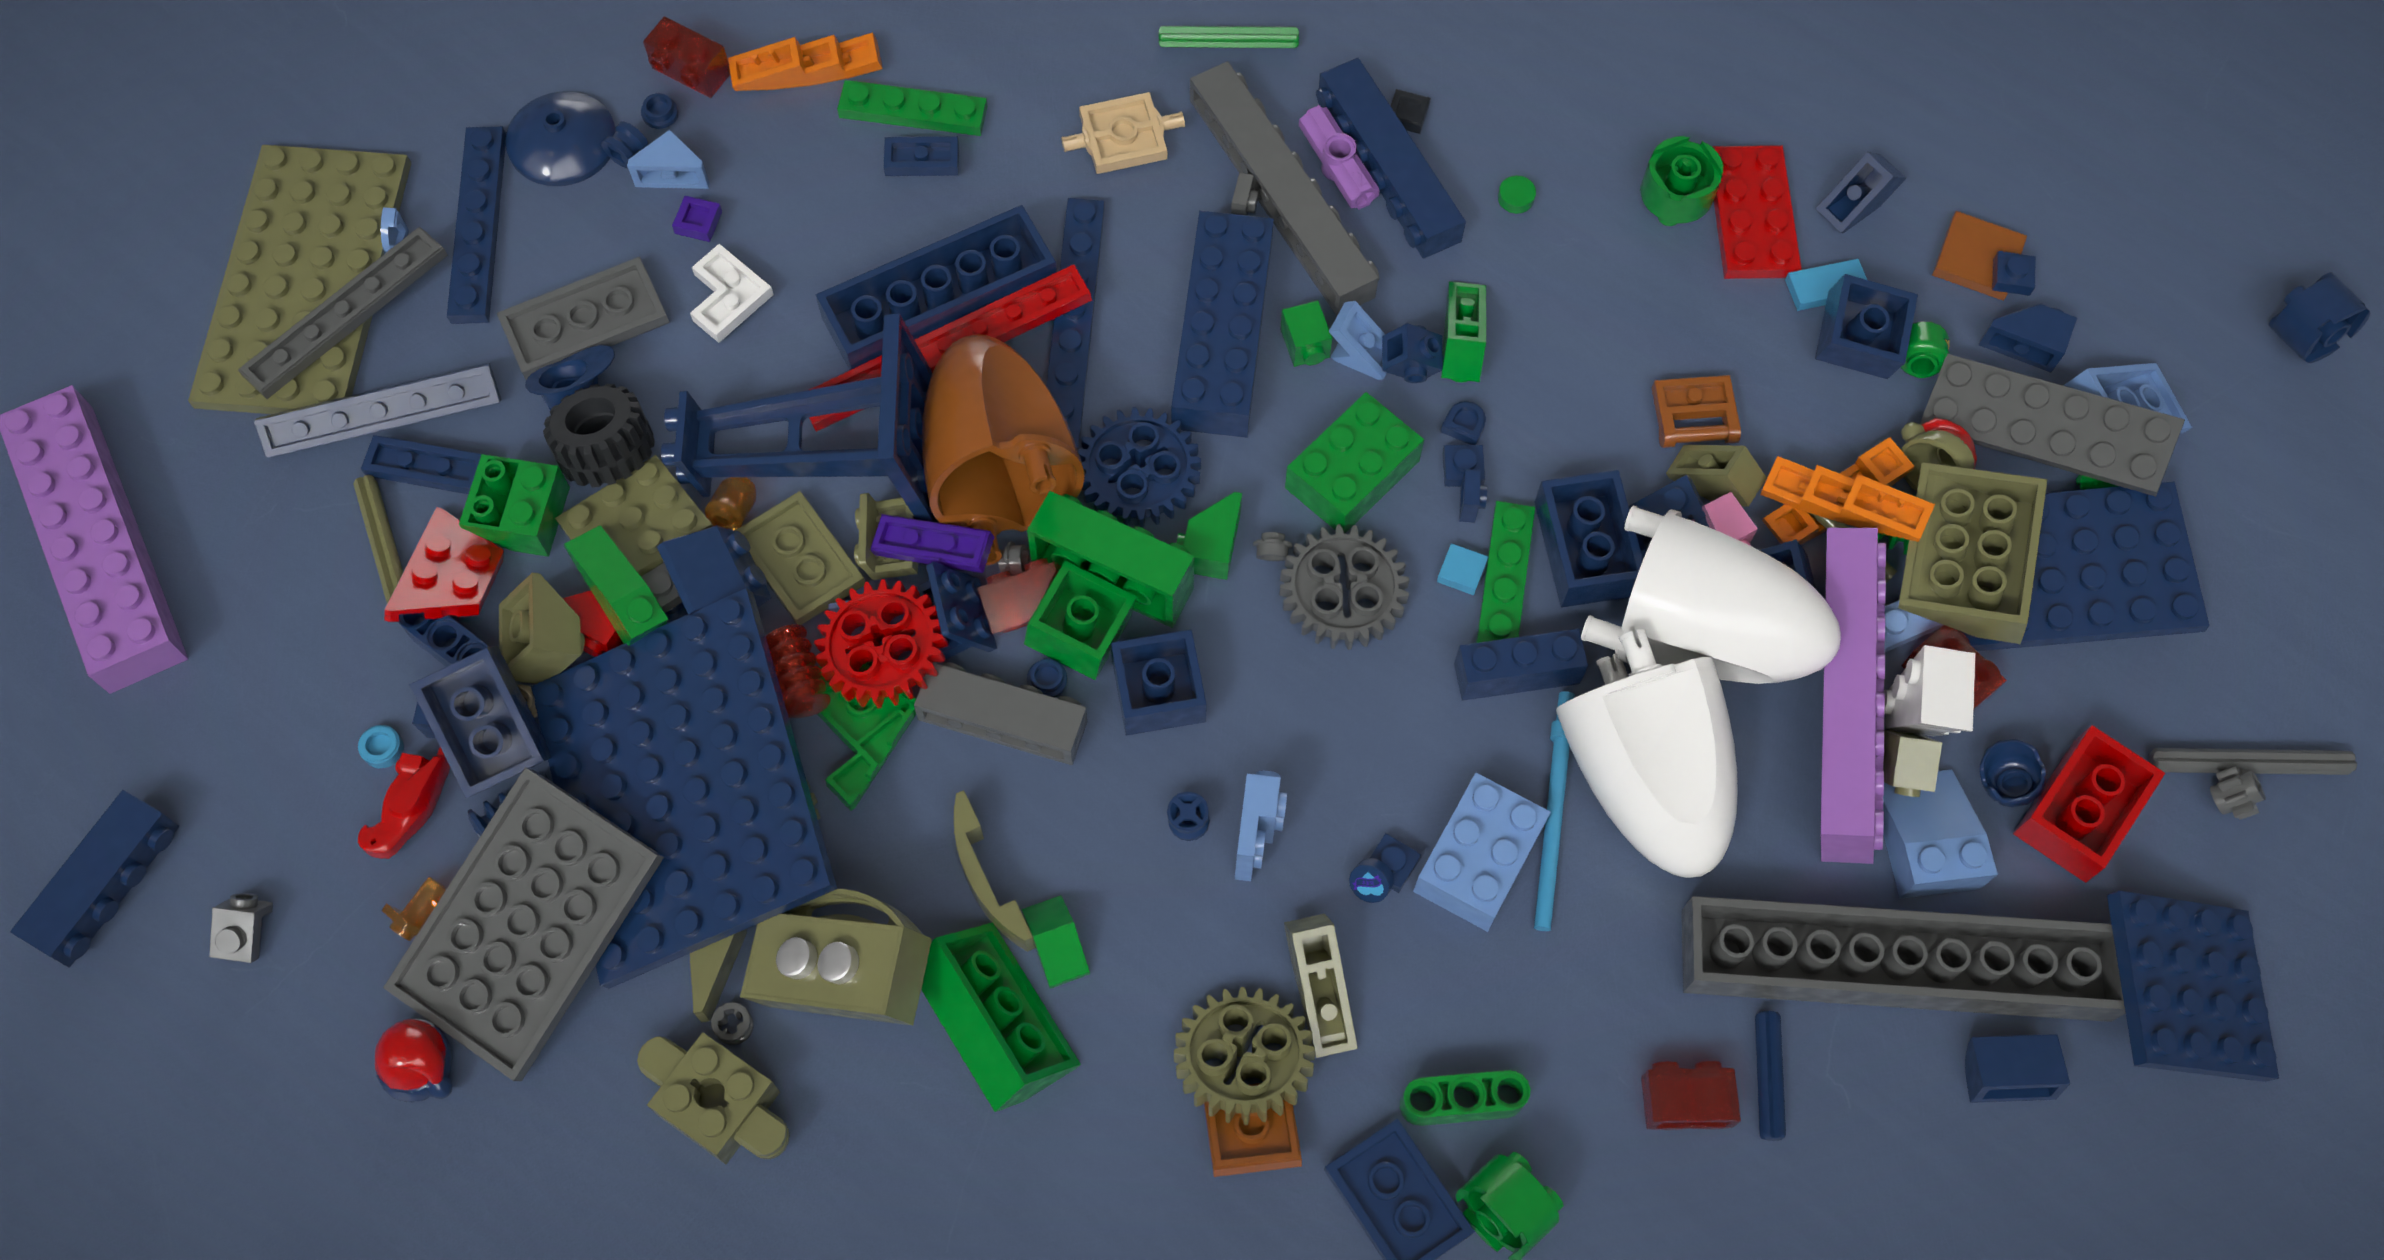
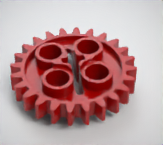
M881 579L878 590H873L869 582H865L864 593L860 595L853 588L849 589L851 600L846 602L837 598L836 603L840 608L838 612L825 611L830 624H821L817 627L822 636L825 637L814 641L815 646L821 652L815 656L818 664L823 667L820 673L826 681L830 680L829 685L835 693L841 691V694L848 702L856 696V700L861 707H865L870 698H872L877 708H881L886 697H889L894 706H896L899 702V694L903 692L908 698L913 699L912 687L917 685L927 689L928 686L923 677L926 674L937 677L938 672L933 662H945L946 659L939 649L948 646V641L941 633L936 607L932 606L933 603L927 594L920 596L921 594L916 586L913 585L906 591L900 580L890 589L886 580ZM904 615L900 622L890 624L893 618ZM865 626L860 634L851 636L856 628ZM912 651L907 659L897 660L903 652ZM873 662L868 670L858 672L863 664Z

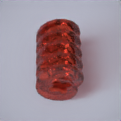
M799 624L786 625L766 635L789 718H804L816 715L826 709L830 703V696L823 694L826 691V683L823 680H819L822 673L821 669L818 666H814L817 661L816 655L809 652L812 649L811 641L805 638L807 630L803 625Z

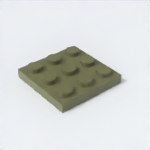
M656 455L645 461V465L640 470L631 472L632 476L627 479L621 478L616 480L617 483L605 486L555 518L570 540L601 525L640 576L645 575L664 563L657 549L660 543L713 527L712 523Z

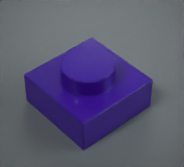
M684 196L672 224L674 233L710 242L722 214L720 203Z

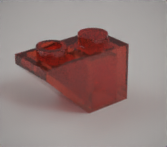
M1047 558L1025 564L1026 572L1011 576L1009 571H1005L986 578L988 585L977 589L992 634L1002 635L1028 625L1035 610L1059 572L1060 564L1055 562L1048 563Z

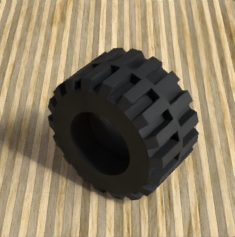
M607 383L604 386L595 384L590 385L587 389L580 388L571 396L566 395L560 400L561 403L553 406L549 411L551 416L545 419L544 425L546 428L543 430V434L553 456L566 478L571 482L576 481L577 485L586 486L590 483L591 487H600L604 483L612 485L617 483L616 480L621 478L627 479L632 476L631 472L640 470L645 465L643 460L650 458L652 454L651 448L654 447L655 443L654 434L637 397L633 392L629 393L628 389L623 386L616 388L615 384Z

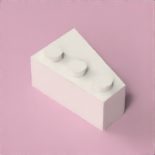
M1924 645L1914 659L1908 660L1906 669L1901 675H1896L1894 683L1889 690H1884L1885 729L1933 737L1949 735V732L1973 731L1975 653Z

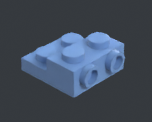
M1258 771L1256 774L1247 773L1235 880L1251 881L1253 868L1261 869L1264 843L1272 844L1274 830H1283L1287 793L1279 792L1281 776L1276 772Z

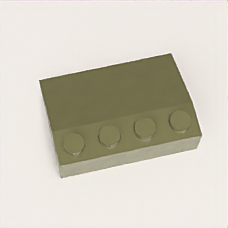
M1922 462L1916 497L1933 503L1935 506L1919 542L1909 540L1898 608L1978 638L2021 644L2028 624L2048 479Z

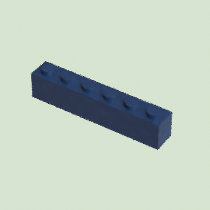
M1359 57L1320 73L1319 89L1316 91L1320 107H1327L1342 132L1355 140L1356 154L1378 186L1380 193L1386 201V207L1390 216L1394 220L1398 219L1402 225L1405 238L1410 247H1416L1424 259L1461 243L1466 224L1464 217Z

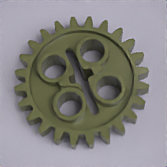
M1245 987L1240 988L1239 995L1236 998H1232L1229 991L1223 989V1001L1217 1002L1212 996L1208 995L1207 1009L1205 1010L1200 1006L1194 1005V1020L1183 1018L1182 1030L1184 1032L1176 1033L1175 1036L1176 1046L1179 1047L1174 1049V1062L1178 1063L1176 1066L1177 1079H1185L1183 1081L1184 1094L1195 1092L1194 1105L1196 1107L1208 1101L1209 1116L1211 1117L1220 1109L1225 1110L1227 1123L1231 1122L1235 1113H1241L1244 1125H1248L1251 1113H1257L1261 1121L1266 1122L1267 1109L1270 1108L1278 1115H1283V1100L1296 1105L1298 1100L1296 1090L1306 1092L1308 1089V1079L1306 1077H1312L1314 1073V1063L1310 1062L1315 1060V1047L1310 1046L1313 1033L1310 1030H1303L1305 1028V1017L1298 1016L1292 1018L1294 1012V1005L1292 1003L1279 1008L1278 994L1271 997L1269 1001L1263 1000V990L1260 988L1256 991L1253 998L1247 996ZM1238 1024L1242 1025L1245 1029L1234 1032L1228 1030L1227 1027ZM1263 1025V1027L1260 1029L1257 1035H1255V1037L1253 1038V1033L1257 1026ZM1251 1041H1252V1053H1251V1052H1247L1248 1047H1249V1045L1251 1044ZM1269 1043H1277L1283 1046V1048L1278 1051H1272L1264 1046ZM1237 1056H1238V1057H1242L1241 1060H1240V1064L1238 1065V1067H1237ZM1217 1058L1224 1063L1213 1067L1205 1062L1209 1059ZM1236 1070V1076L1232 1083L1229 1085L1224 1084ZM1254 1077L1263 1081L1258 1086H1250L1243 1082L1248 1078Z

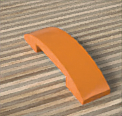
M1889 437L1859 456L1855 464L1839 474L1852 479H1856L1857 474L1891 487L1912 471L1915 466ZM1786 504L1762 520L1781 544L1797 539L1801 545L1827 530L1808 512Z

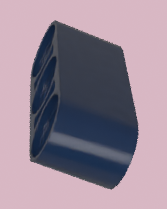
M424 613L399 615L398 623L409 637L446 667L488 648L486 643L449 615L443 618L425 619L417 625H414L415 621L424 616ZM456 638L452 645L443 647L446 641Z

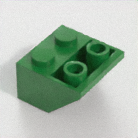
M481 454L459 526L510 551L549 557L559 525L555 518L563 512L570 486L559 466Z

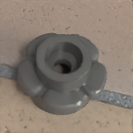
M1265 532L1261 534V539L1253 542V546H1256V558L1260 560L1285 561L1288 549L1292 548V543L1285 541V534Z
M1013 541L1008 542L1007 547L1001 550L1002 558L998 561L999 569L1002 574L1006 573L1009 579L1017 580L1018 576H1027L1029 573V553L1024 544L1015 545Z

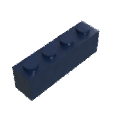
M122 790L15 924L10 933L70 968L76 959H79L87 952L92 938L102 925L114 917L120 902L130 889L142 881L148 866L158 853L170 845L179 825L162 812Z

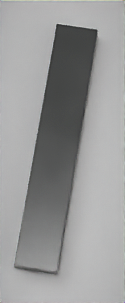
M419 226L240 367L238 371L265 399H268L447 257L445 249Z

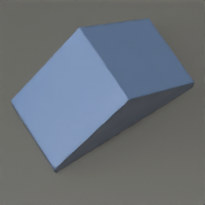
M670 130L628 159L627 166L635 187L709 189V180L702 160Z

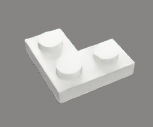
M720 244L692 267L694 275L713 290L714 293L696 307L690 315L693 322L718 343L774 295L769 284Z

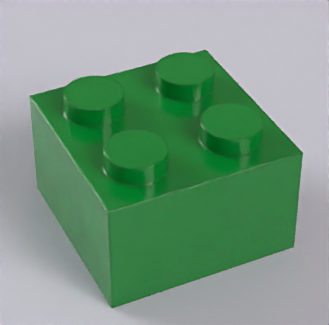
M1065 560L1028 622L1024 645L1096 681L1111 654V643L1118 642L1131 619L1137 596Z

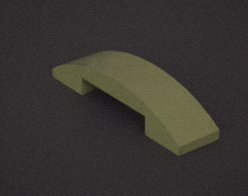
M960 791L956 793L954 804V834L958 854L970 890L985 915L1005 937L1027 952L1035 949L1033 936L1016 900L999 906L971 846L984 839L981 825L965 791Z

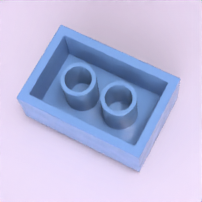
M1475 773L1422 869L1413 892L1488 932L1551 812L1490 779Z

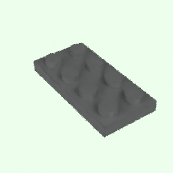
M640 256L497 313L526 380L538 369L557 363L586 348L598 345L613 346L670 323Z

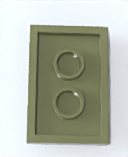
M801 491L735 530L742 533L748 540L751 547L749 552L756 566L762 570L767 584L798 627L828 609L829 604L836 603L837 598L843 599L850 595L849 589L853 588L856 591L865 584L862 574Z

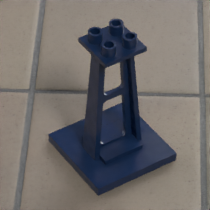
M900 313L884 315L881 377L704 410L699 407L688 391H680L678 407L666 408L664 412L665 426L669 432L676 431L675 442L662 444V462L666 467L676 466L678 482L680 484H692L702 497H710L712 477L888 476L917 520L939 523L934 517L929 503L922 451L923 411L932 371ZM880 407L878 448L804 451L801 449L803 422L807 418ZM780 421L789 422L787 447L781 452L714 454L715 433L717 431Z

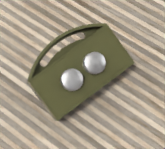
M836 889L757 924L740 997L770 1008L913 1026L932 938L923 935L907 916L889 904L858 891ZM842 903L860 904L886 913L889 916V922L887 925L877 924L860 916L849 914L812 917V912L817 908Z

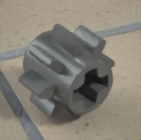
M2234 766L2216 773L2220 783L2210 786V791L2216 806L2223 815L2233 812L2234 817L2241 820L2260 813L2255 803L2266 800V797L2253 771L2243 774L2240 768L2237 769Z

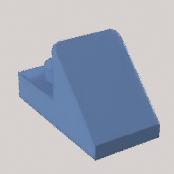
M1356 301L1345 302L1329 330V333L1338 342L1331 358L1377 380H1382L1387 372L1382 371V336L1385 333Z

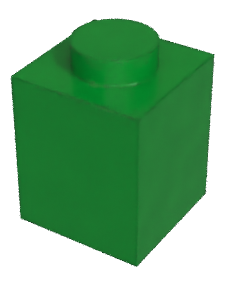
M1319 301L1282 309L1280 330L1293 366L1296 367L1304 364L1309 366L1316 365L1330 358L1332 336L1329 333Z

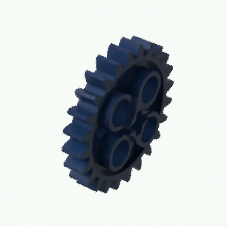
M1133 407L1131 417H1125L1124 413L1119 409L1117 410L1116 421L1113 422L1107 416H1103L1102 429L1091 425L1090 433L1092 438L1082 436L1081 445L1083 449L1078 450L1084 469V484L1081 490H1086L1084 492L1085 503L1095 501L1094 509L1096 512L1107 509L1115 517L1118 515L1123 516V524L1127 526L1131 518H1137L1139 527L1143 528L1145 518L1151 517L1152 521L1159 525L1161 513L1173 519L1174 505L1185 510L1187 502L1185 496L1194 498V485L1200 484V472L1198 470L1201 469V458L1196 457L1198 455V444H1190L1192 435L1190 431L1180 433L1181 421L1178 420L1168 425V413L1164 412L1158 419L1153 418L1152 408L1147 410L1145 416H1139L1137 408ZM1140 440L1150 441L1151 444L1147 446L1137 445L1136 442ZM1108 459L1119 461L1115 465H1107L1103 462ZM1160 469H1170L1173 473L1161 475L1157 471ZM1128 488H1137L1141 490L1139 493L1135 495H1130L1124 492Z

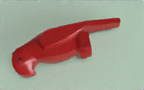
M441 747L437 755L430 761L423 756L401 753L400 759L395 765L396 772L399 775L394 779L386 792L382 806L381 822L373 827H368L367 824L364 825L358 834L359 846L371 857L390 859L432 816L451 768Z

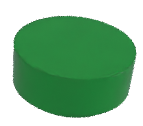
M1516 175L1506 178L1501 183L1498 192L1500 206L1504 210L1515 214L1528 211L1533 206L1535 200V185L1523 176Z

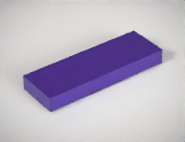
M882 514L870 551L875 556L924 564L935 561L950 568L983 573L993 544L994 535L991 531Z

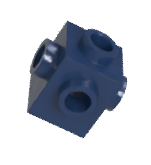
M1406 323L1382 336V371L1402 377L1408 383H1422L1428 377L1443 370L1442 335L1428 331L1424 326Z

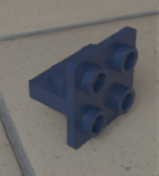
M935 561L927 564L929 581L917 586V589L921 594L920 596L927 594L933 603L932 606L936 607L941 633L948 641V646L939 649L946 658L945 660L970 647L986 652L997 649L994 637L995 626L989 617L985 600L987 593L980 579Z

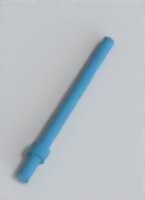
M1566 691L1560 692L1557 708L1575 698V694ZM1558 715L1556 716V721H1553L1551 724L1550 740L1554 744L1547 810L1551 813L1544 828L1534 929L1539 931H1551L1570 750Z

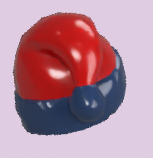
M409 1018L392 1025L383 1032L375 1050L376 1077L382 1088L392 1098L404 1102L423 1101L429 1097L437 1099L448 1097L453 1088L452 1081L449 1079L453 1054L448 1039L440 1028L427 1020Z

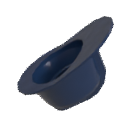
M605 345L586 348L557 363L547 365L533 372L527 378L525 387L530 393L541 395L549 410H551L553 406L559 405L561 403L560 400L566 395L571 396L580 388L587 389L590 385L598 384V375L611 365L615 358V351L610 346Z

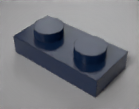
M958 136L885 137V176L958 175Z

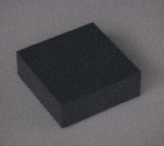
M1396 89L1391 108L1406 131L1421 133L1431 98Z

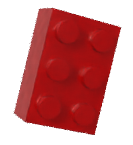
M2091 725L2072 743L2045 784L2042 795L2035 799L2013 834L2086 883L2105 869L2166 773Z

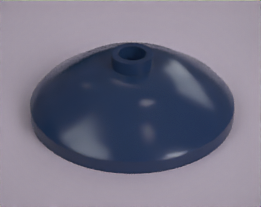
M568 91L549 93L530 101L513 117L506 132V151L515 169L525 178L546 186L572 185L592 177L610 160L609 156L604 152L601 143L607 136L612 137L615 134L616 126L606 107L588 95Z

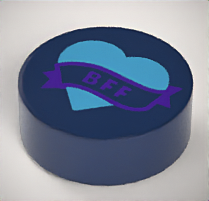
M1368 858L1360 861L1350 874L1349 883L1352 891L1358 898L1369 903H1376L1382 901L1391 891L1394 885V877L1392 871L1385 863L1377 859Z

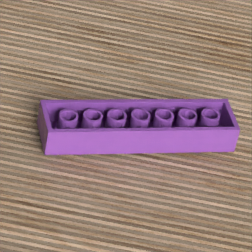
M71 385L1 414L0 432L88 676L111 694L188 660L93 407Z
M1827 528L1826 602L1838 620L1841 640L1840 649L1836 656L1824 667L1821 862L1873 864L1874 850H1883L1886 543H1878V528Z

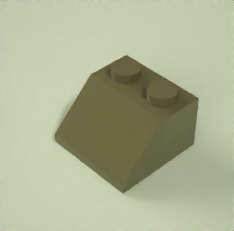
M532 572L499 604V649L515 681L538 684L560 674L581 656L584 650L585 638L580 633V617L541 574Z

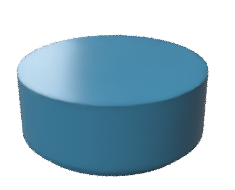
M377 725L369 728L362 734L358 742V751L360 756L370 766L374 768H387L394 765L400 759L401 753L404 751V742L393 728L386 725Z

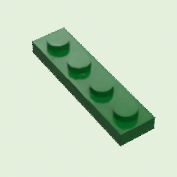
M845 80L837 110L839 118L981 136L987 111V98Z
M1496 501L1476 643L1519 637L1535 507Z

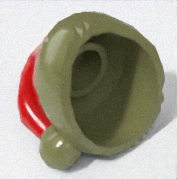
M1934 418L1921 425L1916 422H1910L1902 428L1901 435L1905 440V444L1901 451L1915 466L1903 478L1916 492L1922 462L1975 469L1977 462L1975 445L1968 432L1962 426L1946 419Z

